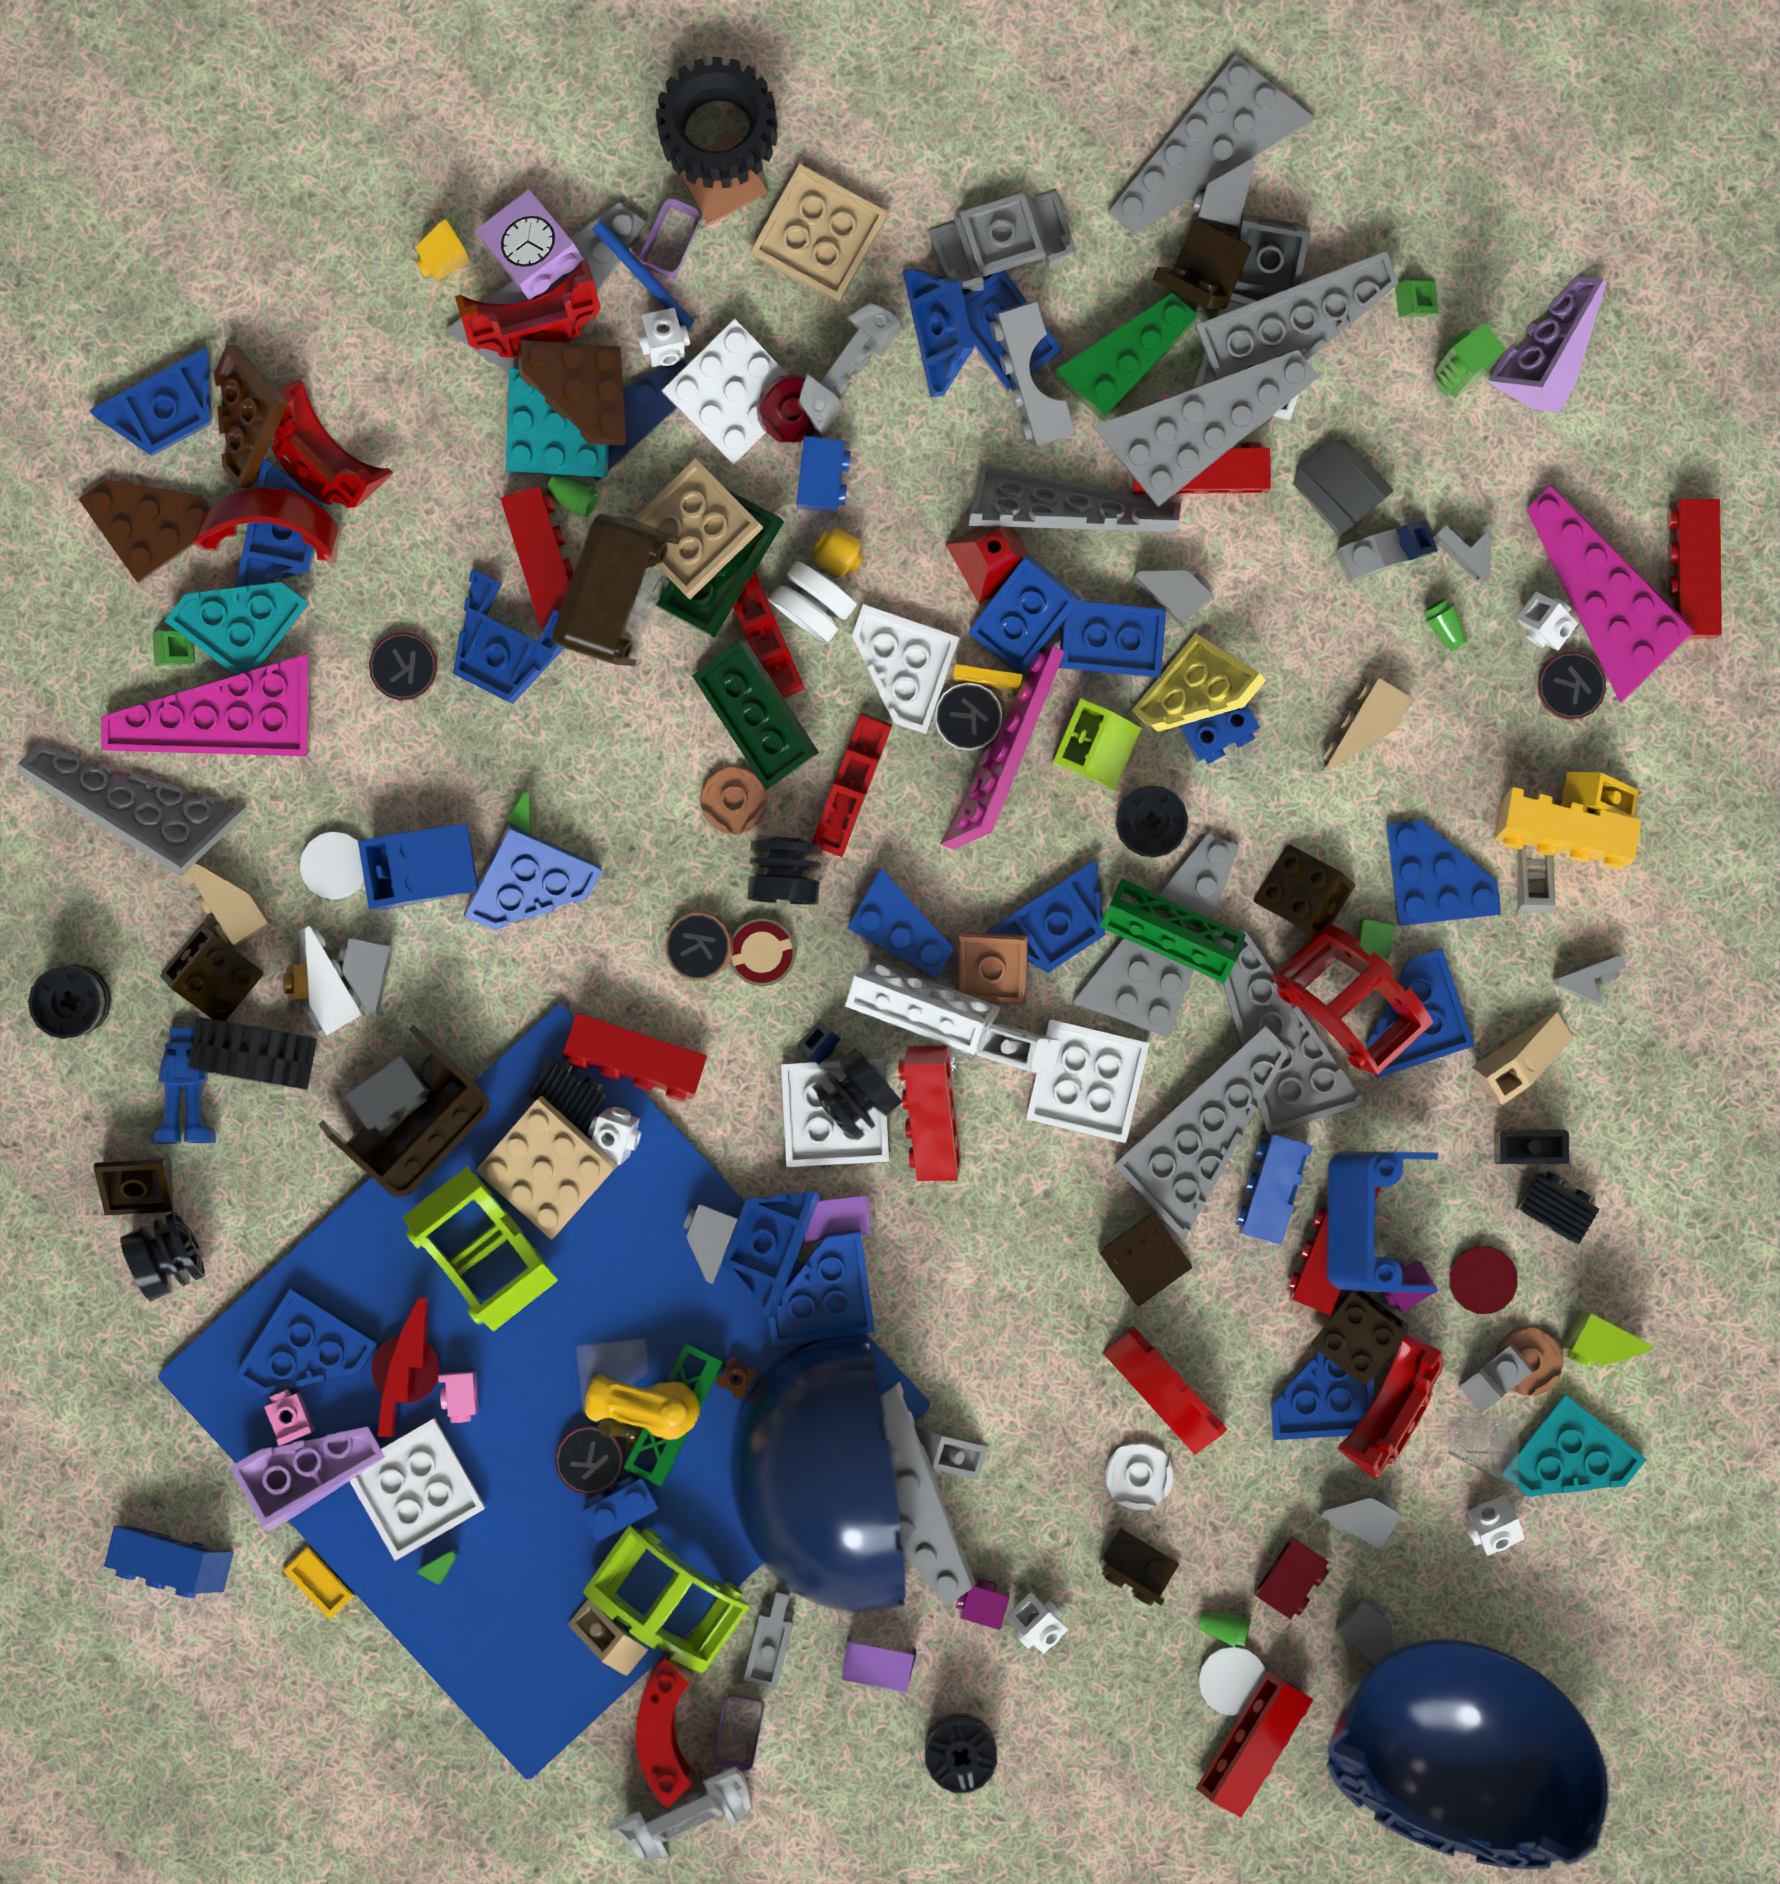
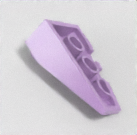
M1576 276L1549 305V311L1552 315L1538 325L1532 323L1525 330L1531 337L1518 351L1515 347L1510 346L1502 355L1488 382L1493 387L1531 409L1560 412L1575 387L1607 284L1605 280Z
M363 1427L327 1435L322 1438L293 1442L285 1446L261 1449L229 1468L261 1526L269 1532L314 1505L385 1458L369 1427Z

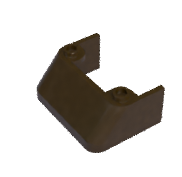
M599 514L591 524L552 635L553 643L565 649L614 665L635 666L637 660L629 657L632 652L633 642L630 641V634L625 632L632 608L647 567L652 568L657 563H662L668 551L666 543L679 544L681 538L634 519Z
M414 1024L409 1030L431 1052L421 1067L422 1078L433 1089L426 1096L429 1100L412 1111L386 1139L376 1130L365 1128L357 1131L346 1141L324 1120L318 1124L330 1141L389 1194L399 1198L412 1194L476 1127L490 1109V1100L487 1094Z

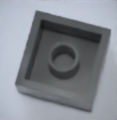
M400 1056L344 1097L368 1130L378 1129L379 1131H386L401 1120L398 1116L400 1112L405 1109L407 1111H414L429 1100L426 1094L432 1090L409 1057Z

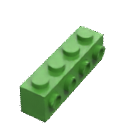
M1485 322L1471 333L1466 328L1450 341L1451 343L1441 354L1442 356L1437 359L1439 366L1434 371L1437 376L1434 381L1443 394L1447 396L1451 393L1454 398H1457L1488 373L1505 352L1506 348Z

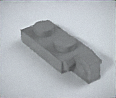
M777 1589L773 1606L764 1605L758 1619L743 1682L774 1690L777 1689L794 1622L792 1621L794 1613L786 1611L790 1596L789 1592Z

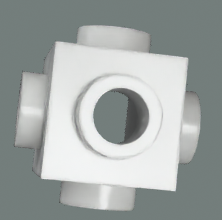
M675 308L642 314L643 334L638 335L642 354H649L652 367L659 365L670 366L678 361L685 360L684 346L690 345L686 326H679Z
M1535 592L1516 618L1528 631L1526 636L1528 640L1540 648L1547 645L1557 651L1578 624L1569 614L1571 608L1558 598H1548L1538 592Z
M619 1107L607 1108L599 1116L593 1118L588 1134L592 1136L591 1141L617 1165H621L630 1157L631 1150L635 1151L641 1137V1131L637 1130L640 1119L631 1116V1113L626 1109Z
M1505 1494L1489 1502L1481 1503L1476 1508L1467 1511L1471 1525L1466 1527L1474 1546L1481 1544L1487 1556L1497 1551H1503L1509 1546L1524 1540L1519 1520Z
M1032 1592L1007 1615L1008 1619L1018 1629L1015 1633L1016 1637L1028 1649L1034 1645L1043 1654L1055 1645L1068 1631L1059 1620L1063 1616L1062 1612L1050 1600L1044 1604Z

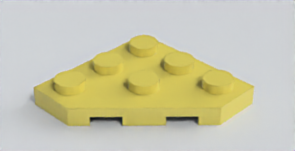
M1195 633L1161 674V678L1155 681L1131 712L1139 720L1159 732L1242 708L1264 684L1266 679L1256 670Z

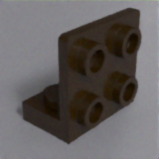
M1194 219L1176 263L1172 264L1171 268L1157 267L1152 280L1205 308L1226 309L1251 251V245L1201 219Z
M1289 844L1258 891L1254 902L1294 924L1307 936L1313 938L1327 924L1332 925L1356 885L1341 871Z
M203 923L160 977L173 991L214 1020L226 1021L264 973L256 965L226 944L212 929Z
M1154 1211L1098 1251L1137 1306H1141L1192 1269V1264Z
M1348 1290L1345 1294L1344 1302L1315 1336L1311 1345L1359 1383L1367 1385L1406 1337L1408 1324L1365 1291Z
M1121 1527L1099 1561L1102 1570H1104L1102 1574L1106 1580L1119 1588H1122L1124 1583L1132 1587L1131 1592L1134 1593L1133 1596L1149 1606H1152L1154 1602L1162 1606L1165 1601L1162 1593L1179 1566L1178 1562Z

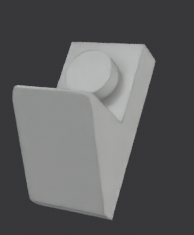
M1445 525L1433 537V540L1479 584L1483 585L1491 577L1489 529L1471 548L1466 544L1468 541L1467 537L1456 527L1450 529Z
M1617 955L1552 980L1556 987L1596 1006H1603V1001L1594 979L1598 978L1600 984L1619 977L1618 970L1626 968L1622 955Z
M1510 1344L1459 1385V1387L1482 1413L1502 1399L1508 1391L1529 1376L1534 1369L1515 1346Z

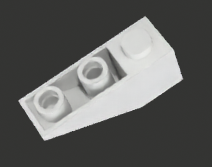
M307 926L298 930L300 964H307L308 999L302 1001V1006L319 1036L323 1037L362 1015L358 1009L361 1003L356 993L351 988L347 990L341 978L344 975L339 964L334 959L329 960L323 949L326 947V943L319 931L316 929L312 931L311 927Z

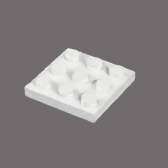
M733 319L661 392L731 464H735L766 433L763 431L757 417V404L760 394L768 383L788 374L736 319Z
M1049 1019L1045 1036L1060 1040L1059 1052L1052 1074L1036 1073L1026 1119L1126 1143L1150 1043Z
M867 1059L871 1066L885 1080L884 1059ZM840 1061L821 1062L819 1065L816 1062L781 1064L786 1167L889 1162L887 1116L872 1108L868 1112L875 1123V1127L872 1129L862 1118L859 1119L855 1124L865 1135L858 1141L855 1136L842 1130L820 1105L821 1103L812 1086L819 1082L827 1092L831 1091L834 1086L825 1075L829 1072L842 1081L846 1075L840 1067Z
M436 1418L383 1447L381 1450L385 1458L350 1480L351 1485L395 1561L486 1508Z

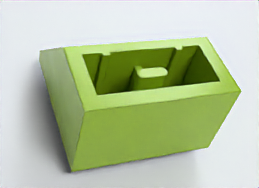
M1080 698L1052 765L1115 791L1141 727L1108 709Z

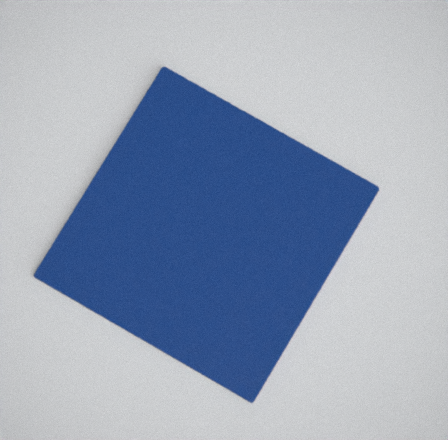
M562 1005L552 1009L475 1081L490 1100V1109L487 1115L412 1194L401 1198L394 1197L372 1177L368 1179L159 1373V1380L235 1463L261 1449L285 1446L293 1442L308 1441L363 1427H369L379 1447L382 1449L436 1418L486 1506L484 1510L396 1561L350 1481L288 1521L525 1779H532L666 1654L657 1645L653 1649L642 1642L649 1650L628 1676H625L603 1663L568 1626V1623L589 1599L583 1593V1590L627 1527L597 1542L581 1513L587 1507L585 1500L596 1494L586 1495L574 1492L562 1482L555 1464L558 1445L566 1434L577 1427L589 1425L603 1427L616 1436L623 1448L624 1454L622 1473L614 1485L604 1491L605 1495L607 1496L618 1490L615 1484L632 1474H634L636 1479L641 1477L625 1469L624 1466L644 1427L619 1422L613 1418H605L597 1422L589 1419L584 1412V1397L591 1379L600 1374L612 1381L642 1389L649 1388L658 1383H666L685 1343L709 1355H715L725 1360L718 1375L723 1374L727 1368V1361L733 1357L738 1358L740 1363L747 1368H754L756 1370V1380L750 1382L746 1389V1396L740 1399L735 1398L733 1392L727 1388L718 1387L715 1380L694 1428L691 1429L664 1485L660 1487L647 1480L661 1506L656 1511L630 1524L642 1530L645 1527L651 1528L662 1537L660 1542L682 1560L720 1583L725 1584L728 1581L738 1587L763 1563L750 1545L741 1526L731 1488V1448L737 1420L752 1388L768 1368L786 1353L808 1343L801 1342L772 1346L768 1317L760 1312L761 1308L751 1296L746 1295L739 1286L736 1277L731 1276L722 1264L713 1284L706 1282L687 1239L689 1229L683 1228L690 1208L697 1210L698 1205L702 1204L739 1218L745 1201L640 1088L632 1085L633 1080L620 1076L619 1080L610 1079L602 1076L600 1069L587 1066V1069L576 1068L573 1072L574 1075L584 1081L587 1076H590L605 1086L602 1092L608 1095L596 1116H599L607 1108L619 1107L626 1109L631 1113V1116L640 1119L637 1130L641 1131V1137L635 1151L631 1150L630 1157L614 1169L552 1240L476 1172V1169L535 1102L534 1099L526 1094L547 1060L556 1062L559 1057L566 1062L568 1061L567 1058L561 1056L574 1016ZM577 1127L585 1136L592 1140V1136L588 1134L589 1128L587 1131H584ZM466 1166L493 1194L492 1197L496 1199L503 1210L508 1212L524 1232L522 1234L531 1243L532 1247L536 1248L558 1279L556 1283L494 1332L484 1322L478 1325L471 1318L466 1310L470 1306L467 1300L423 1246L417 1249L405 1234L409 1228L402 1218ZM473 1199L428 1236L450 1260L495 1223ZM507 1239L464 1273L462 1277L483 1304L526 1270L528 1266ZM797 1258L787 1284L803 1265ZM293 1288L379 1344L360 1373L289 1389L291 1395L298 1392L301 1393L316 1430L279 1446L264 1407L272 1404L269 1397L285 1390L262 1395L234 1376L289 1289ZM422 1296L429 1297L427 1342L438 1353L441 1366L440 1374L476 1371L479 1413L471 1415V1421L450 1423L448 1410L441 1407L440 1389L446 1388V1383L441 1382L437 1383L434 1390L420 1401L409 1404L397 1402L396 1434L393 1436H378L383 1395L373 1381L371 1373L373 1357L382 1344L392 1337L400 1336L418 1298ZM866 1333L881 1395L900 1382L907 1410L911 1411L916 1422L929 1409L930 1402ZM689 1353L683 1364L687 1379L701 1375L707 1362ZM679 1372V1374H678V1376H677L675 1382H681V1381H683L680 1372ZM734 1375V1381H739L740 1376ZM698 1380L689 1383L692 1391ZM283 1410L281 1419L286 1423L291 1422L293 1418L292 1413L289 1410ZM648 1435L643 1446L652 1443L650 1435ZM655 1436L656 1441L663 1440L662 1437ZM667 1442L658 1445L661 1454ZM654 1447L640 1451L634 1463L650 1473L653 1472L658 1462ZM455 1548L458 1550L459 1554L441 1584H436L416 1572L422 1566ZM646 1549L616 1593L645 1616L676 1571ZM692 1583L662 1628L683 1639L703 1620L718 1597Z

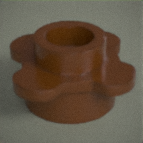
M733 1357L727 1361V1368L723 1374L717 1376L716 1383L718 1387L727 1388L733 1392L735 1398L740 1399L746 1396V1389L750 1382L756 1380L757 1372L754 1368H747L742 1365L738 1358ZM734 1375H739L740 1380L734 1381Z

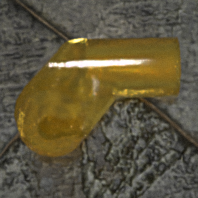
M604 1419L599 1423V1432L602 1436L625 1437L624 1447L626 1450H633L642 1432L641 1429L634 1425L619 1422L615 1419Z

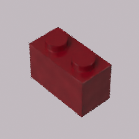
M1291 1536L1254 1591V1594L1291 1620L1294 1614L1300 1616L1310 1601L1307 1594L1313 1585L1319 1587L1329 1573V1570L1326 1568L1329 1562Z

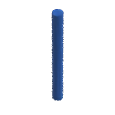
M602 220L592 228L597 236L665 309L675 308L680 326L685 325L686 328H689L695 322Z

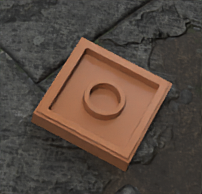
M734 132L704 150L725 151L735 147L740 141ZM685 170L680 174L708 226L768 194L759 175H756L752 170L748 171L749 181L740 184L736 177L730 179V188L723 189L721 181H714L713 189L703 186L702 178L698 177L696 183L693 184L687 181Z
M960 932L957 991L988 1003L1025 1005L1027 1000L1028 935Z

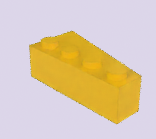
M1512 787L1501 800L1494 840L1503 841V846L1507 848L1523 849L1524 845L1537 848L1536 852L1548 856H1555L1557 852L1569 854L1570 859L1578 862H1590L1591 859L1604 861V866L1615 869H1623L1624 865L1629 866L1636 858L1642 821L1640 819L1605 810H1595L1594 814L1587 813V807L1574 802L1562 803L1560 806L1555 805L1551 796L1538 794L1537 797H1524V789Z

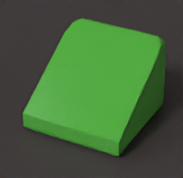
M1408 279L1399 282L1395 287L1399 318L1439 313L1435 280Z
M158 630L152 633L155 667L195 663L194 644L177 630Z
M522 792L508 815L507 821L517 828L532 834V796L527 792Z
M1361 919L1357 938L1359 939V944L1357 946L1365 950L1369 956L1376 952L1381 958L1389 959L1395 925Z
M455 1548L422 1566L416 1572L436 1584H441L458 1556V1550Z

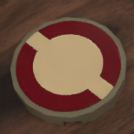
M766 918L753 919L741 925L732 935L733 955L730 965L735 974L746 983L758 987L774 985L783 980L791 971L796 958L795 942L789 931L780 923Z

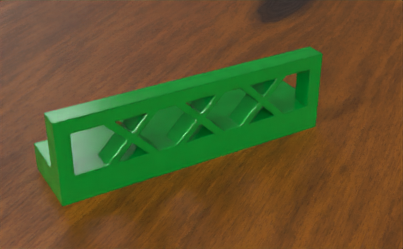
M1122 878L1099 926L1222 983L1226 982L1234 967L1246 937L1245 934ZM1122 893L1136 898L1139 904L1133 905L1120 899ZM1161 909L1167 912L1170 918L1163 919L1157 916L1154 910ZM1192 923L1198 926L1201 933H1194L1188 930L1185 924ZM1222 937L1235 943L1233 949L1231 950L1220 945L1216 938Z
M685 1343L666 1383L675 1382L679 1372L683 1379L680 1383L685 1384L689 1388L690 1382L698 1380L693 1392L700 1403L701 1411L725 1360L715 1355H709ZM689 1353L707 1362L701 1375L687 1379L683 1364ZM644 1427L624 1468L661 1487L664 1485L690 1431L678 1439L656 1441L655 1435H652ZM648 1435H650L652 1443L643 1446ZM667 1442L661 1454L658 1445ZM654 1447L658 1462L653 1472L650 1473L634 1463L640 1451Z

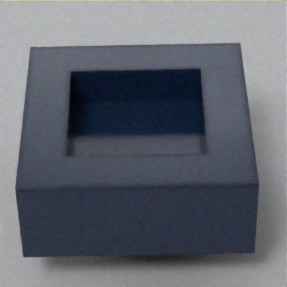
M1426 520L1407 524L1396 529L1400 538V545L1409 561L1438 551Z
M819 1021L799 1044L798 1048L819 1065L834 1052L836 1044L841 1038Z

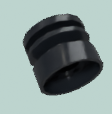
M1149 785L1135 789L1123 798L1117 809L1115 826L1120 840L1129 850L1140 856L1156 858L1171 853L1181 844L1187 833L1188 815L1184 803L1174 792L1164 787ZM1153 811L1155 817L1161 818V824L1155 825V831L1152 832L1149 831L1148 826H1142L1141 823L1142 819L1147 818V812Z
M770 837L764 840L751 841L750 850L765 853V858H750L749 864L764 868V875H754L748 878L747 900L766 903H777V900H789L790 904L818 905L820 881L806 878L805 871L820 869L821 863L806 860V855H821L822 845L812 844L804 839L789 837Z
M80 964L53 968L40 975L31 987L28 999L30 1016L37 1027L49 1036L61 1039L82 1036L100 1027L108 1017L112 1004L110 986L103 975L92 967ZM71 994L73 996L79 995L80 997L76 1007L75 1005L68 1006L67 999L71 998Z
M855 1048L839 1062L841 1069L846 1075L842 1081L828 1072L825 1077L832 1083L834 1088L827 1092L819 1082H816L812 1088L817 1094L820 1105L842 1130L855 1136L859 1141L865 1135L855 1124L859 1119L862 1118L872 1129L875 1127V1123L868 1113L872 1108L887 1116L902 1103V1100Z
M177 1212L166 1215L167 1226L161 1219L153 1222L156 1238H152L144 1227L120 1237L122 1252L130 1272L139 1289L150 1302L173 1292L171 1275H174L182 1286L190 1284L189 1274L195 1280L206 1276L199 1244L190 1228L186 1226Z
M952 1713L940 1718L930 1728L925 1740V1765L931 1778L941 1788L953 1793H970L982 1788L992 1778L997 1766V1746L991 1729L980 1718L968 1713ZM963 1748H966L969 1759H961L959 1762H956L953 1751L957 1750L960 1752Z

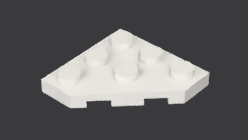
M863 604L852 634V639L893 723L926 735L960 637Z

